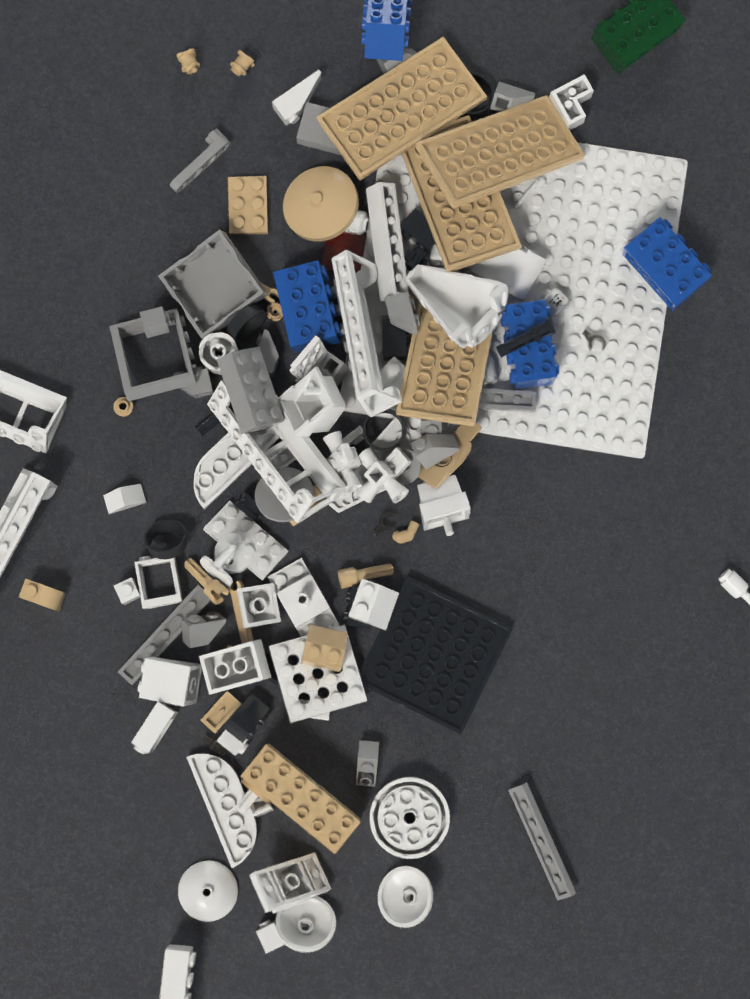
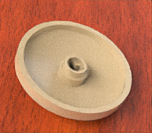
M328 166L311 168L296 177L288 187L283 201L285 220L298 236L306 240L320 242L333 239L342 234L355 219L359 206L358 192L352 180L341 170Z

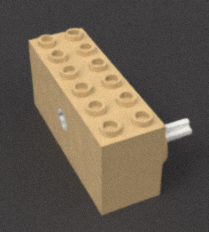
M269 743L264 746L240 776L243 778L241 782L249 790L235 806L239 812L244 815L258 797L266 803L271 801L334 854H336L361 822L360 817Z

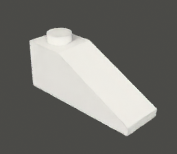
M317 70L272 101L273 109L286 126L289 123L294 124L300 119L306 102L310 101L322 79L320 70Z

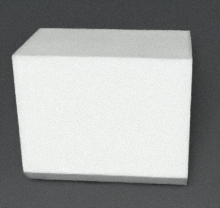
M259 797L250 806L255 818L274 810L270 801L266 803Z

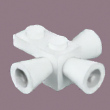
M341 431L326 435L323 440L332 452L327 460L347 486L344 493L361 488L362 484L354 473L361 465L355 447L350 448L348 443L343 444Z
M396 447L385 461H379L372 448H367L359 454L358 457L361 464L368 469L364 476L369 481L356 490L357 494L364 501L371 503L379 489H386L393 503L401 501L408 494L409 490L396 481L412 462L401 448Z

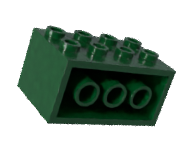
M629 0L627 2L628 5L623 9L622 7L618 8L608 20L605 18L597 24L591 39L617 75L676 33L685 23V18L671 0Z

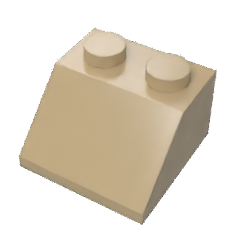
M309 625L301 664L340 672L348 633Z

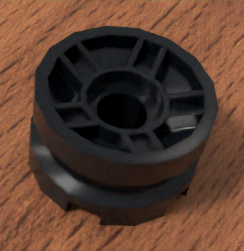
M245 492L242 493L241 499L236 500L234 503L236 507L253 521L261 513L255 500Z

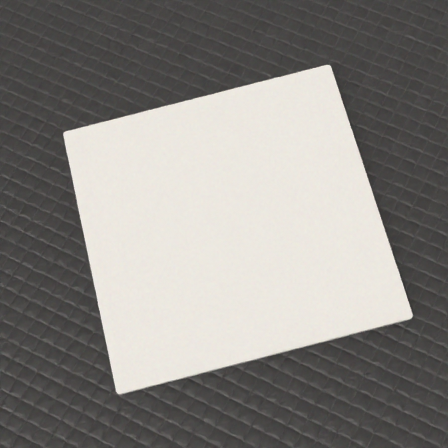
M578 143L585 154L583 160L500 191L504 203L514 206L534 181L539 179L538 184L517 208L520 212L521 220L515 231L523 246L538 253L547 260L525 298L520 299L508 293L506 305L542 300L540 297L547 289L552 291L554 288H557L568 298L567 304L569 307L559 317L557 315L549 317L556 331V334L551 336L552 344L555 343L556 346L554 361L559 365V374L553 385L521 389V391L536 392V411L532 413L478 409L476 423L481 426V430L478 433L642 459L646 451L667 305L626 260L622 252L626 245L659 217L662 220H668L673 227L671 230L677 235L688 162L685 159ZM402 155L377 169L375 184L378 182L395 183L400 224L415 208L424 215ZM370 225L366 235L363 258L375 264ZM402 236L405 256L408 249L414 250L416 243L411 239L408 241ZM427 254L425 259L428 260L426 266L434 267L429 260L430 254ZM406 266V274L408 275L411 269ZM467 267L453 271L483 278ZM376 279L364 291L379 370H381L390 361H383L382 318H389L386 303L380 302L378 281ZM408 286L409 294L415 295L411 288ZM414 301L416 309L414 311H417L419 302ZM502 306L500 314L504 311L505 306ZM501 320L493 330L489 356L493 358L497 372V382L482 388L514 390L513 384H510L509 379L510 365L507 364L506 356L501 358L496 349V346L504 343L503 335L505 334V328L501 326ZM411 333L406 335V342L411 343ZM349 352L347 353L346 362H345V364H346L347 366H348V361H347V360H350ZM399 360L406 367L407 360ZM349 371L342 381L340 393L346 405L344 411L368 415L357 398L356 390H354L351 380L353 373ZM388 413L376 415V417L395 418V416Z

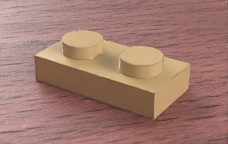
M227 691L201 721L216 734L242 703Z

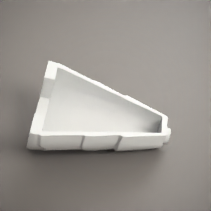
M419 264L405 277L408 286L422 306L428 309L434 320L440 324L451 341L462 348H466V346L472 348L484 341L500 321L502 306L507 304L508 286L500 281L474 277L468 274L447 272L446 269Z

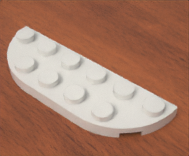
M272 427L249 432L262 452L267 451L280 438ZM229 433L202 457L194 473V492L204 510L252 465Z
M211 754L190 755L187 757V760L231 868L244 861L253 849L257 836L255 817L252 814L251 807L244 815L235 808L245 795L237 773L230 764Z

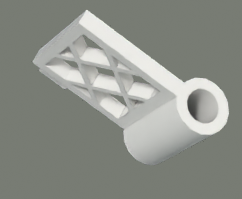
M315 336L290 365L291 369L289 371L297 378L295 380L296 383L314 367H319L328 356L329 352L319 337Z

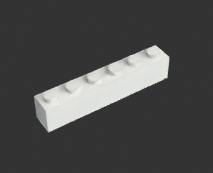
M378 182L366 188L380 302H385L384 297L403 292H408L409 296V289L405 279L407 274L395 183Z

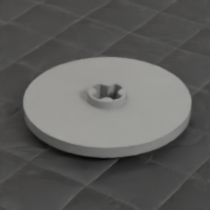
M289 467L276 469L285 482L302 473L300 470ZM307 476L290 486L294 494L299 489L305 488L314 497L313 486ZM261 478L255 489V502L259 511L268 519L276 522L293 521L294 519L290 516L289 512L278 500L264 479Z

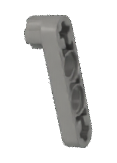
M218 129L211 131L205 139L210 146L170 183V187L176 193L181 192L230 146L231 142Z

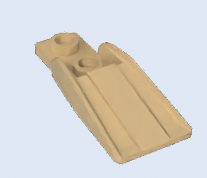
M475 423V427L460 425L451 434L454 435L460 451L427 470L421 464L418 477L433 488H438L469 455L472 447L470 442L481 430V426L478 423Z

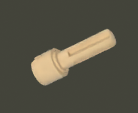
M194 559L186 560L184 567L204 587V594L215 605L223 602L224 598L220 594L228 595L229 590L218 579L213 580Z
M390 563L359 570L349 567L339 569L338 578L341 589L357 586L361 579L368 580L392 575L394 571Z

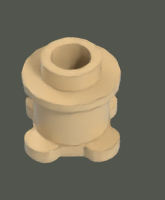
M194 49L177 54V58L182 64L181 70L187 72V74L195 73L200 67V63L196 61L195 57L197 55Z
M239 50L237 52L239 56L234 62L230 63L231 70L237 76H245L249 67L253 68L255 64L251 57Z

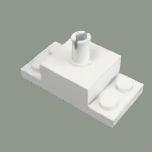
M302 558L268 576L270 583H274L276 594L301 637L307 635L309 625L328 629L340 626Z
M315 853L274 865L249 875L266 913L270 911L276 913L303 904L310 898L331 890Z

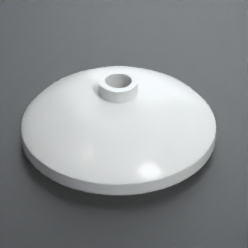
M207 860L192 865L182 875L178 886V897L181 906L191 917L200 921H215L224 917L234 907L238 896V885L234 874L228 867L216 861ZM204 889L210 890L211 893L209 896L204 895Z
M401 866L393 869L384 877L378 891V905L382 915L389 923L397 927L409 928L421 923L429 914L433 903V889L428 877L421 870L410 866Z
M318 896L310 898L303 904L279 911L276 916V931L279 938L286 946L299 952H313L323 948L332 939L336 928V917L333 909L324 899ZM306 926L309 929L307 931H304L302 927Z

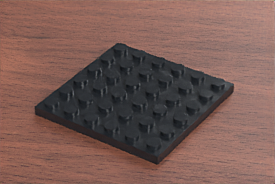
M407 576L399 591L387 629L380 630L359 672L362 685L461 735L513 628Z

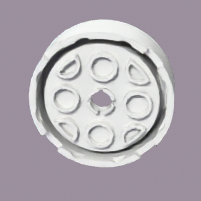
M401 777L392 780L379 790L370 808L372 833L379 845L394 856L414 859L428 855L441 844L448 832L450 814L447 802L441 792L424 779ZM408 812L415 814V821L411 824L404 821V815Z

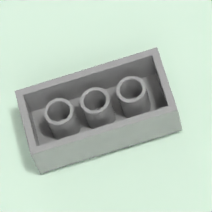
M260 347L232 351L216 359L241 434L268 429L284 421Z

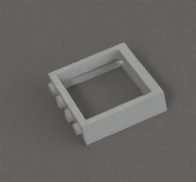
M177 308L165 311V313H169L171 324L168 326L176 324L187 373L133 387L122 338L144 333L141 318L109 326L124 393L128 401L197 384L195 376H198L195 364L192 365L191 363L194 355L192 348L187 346V343L190 342L187 331L184 332L183 326H186L184 316L179 315Z

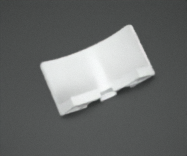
M521 244V249L468 266L467 268L484 279L500 281L508 286V293L524 299L547 260Z

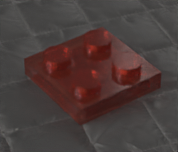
M343 232L333 239L326 240L322 265L326 269L334 270L331 258L345 250L363 257L366 235ZM353 260L355 273L360 271L361 264Z

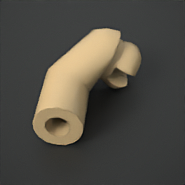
M410 521L407 530L395 531L393 533V540L401 544L411 541L420 524Z

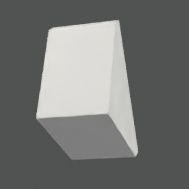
M141 484L119 487L103 495L109 514L147 503Z

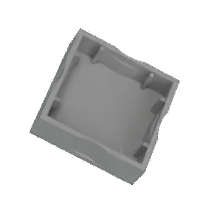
M220 229L198 245L191 254L178 260L158 275L172 297L182 306L186 317L202 339L208 334L220 332L228 326L232 318L239 311L250 304L259 303L269 295L228 235Z

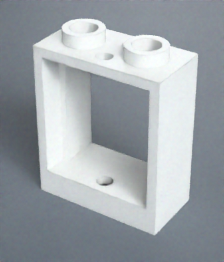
M150 556L140 557L139 561L134 562L143 609L172 605L183 601L175 557L171 559H151ZM170 562L176 594L148 599L142 567Z
M157 702L131 742L135 745L134 749L141 754L153 753L178 712L163 702Z

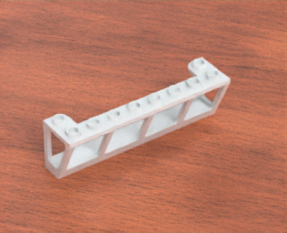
M345 250L331 259L356 395L367 414L373 417L401 403L402 397L397 387L390 386L383 390L364 291L365 288L371 286L377 279L376 264ZM353 260L366 267L355 273Z
M0 370V392L23 401L13 426L0 421V437L10 438L17 444H24L37 452L47 453L66 410L67 397ZM28 405H33L53 413L46 429L38 426H31L28 432L18 429Z
M220 381L207 405L296 523H300L340 497L347 487L309 437H294L283 412L284 421L272 427L282 441L267 451L262 452L249 433L241 434L236 416L228 407L231 401L224 381ZM285 446L305 470L287 482L284 481L267 458ZM309 476L323 494L313 497L305 488L299 489L294 494L290 486ZM326 497L325 500L309 509L314 502Z
M24 468L0 510V577L40 502L50 499L58 487L50 480Z

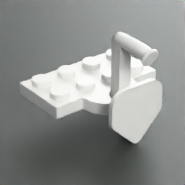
M229 501L203 529L217 541L213 554L215 561L207 556H203L200 564L213 580L218 579L224 586L230 587L233 580L228 573L237 574L248 568L263 581L286 556L288 550Z

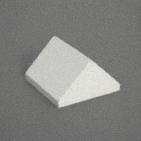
M274 583L237 589L244 628L281 622Z

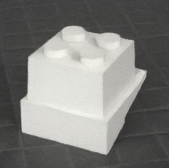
M314 367L295 386H291L277 399L294 437H310L312 433L329 432L346 409L345 402L332 376H322L319 367Z
M456 475L449 476L438 488H433L426 482L417 485L424 531L444 526L446 535L451 536L454 534L451 523L469 519L470 505L466 492L461 491Z

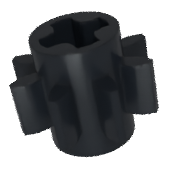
M416 247L413 251L408 249L404 256L406 260L405 266L411 270L418 264L426 266L428 260L425 259L427 254Z

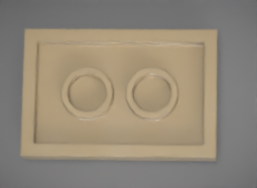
M228 177L229 234H268L267 177Z

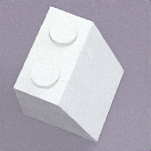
M156 657L145 658L141 666L142 680L138 685L139 698L183 707L197 703L202 673L201 664Z

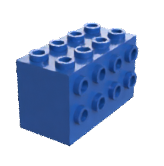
M365 0L362 29L366 32H362L361 44H365L364 58L403 61L404 47H408L409 35L405 34H409L411 0Z
M659 217L624 247L622 255L673 312L704 286L712 275L708 265L705 263L701 264L697 259V253L692 248L688 249L686 247L684 238L680 234L676 235L671 230L673 227L666 219L662 220Z
M314 261L274 271V279L292 350L295 353L302 352L315 336L321 339L324 346L340 343L339 337L342 336L340 325L335 321L338 315L336 307L331 303V299H334L332 289L326 282L329 281V275L325 266H321L319 261Z
M545 300L505 306L500 319L501 326L505 328V334L503 335L504 343L529 331L531 326H537L545 322L550 317V307L546 305ZM553 334L542 338L539 343L534 341L506 355L507 364L511 368L509 373L510 384H513L514 390L553 385L559 374V365L554 361L556 346L555 343L552 344L551 342Z

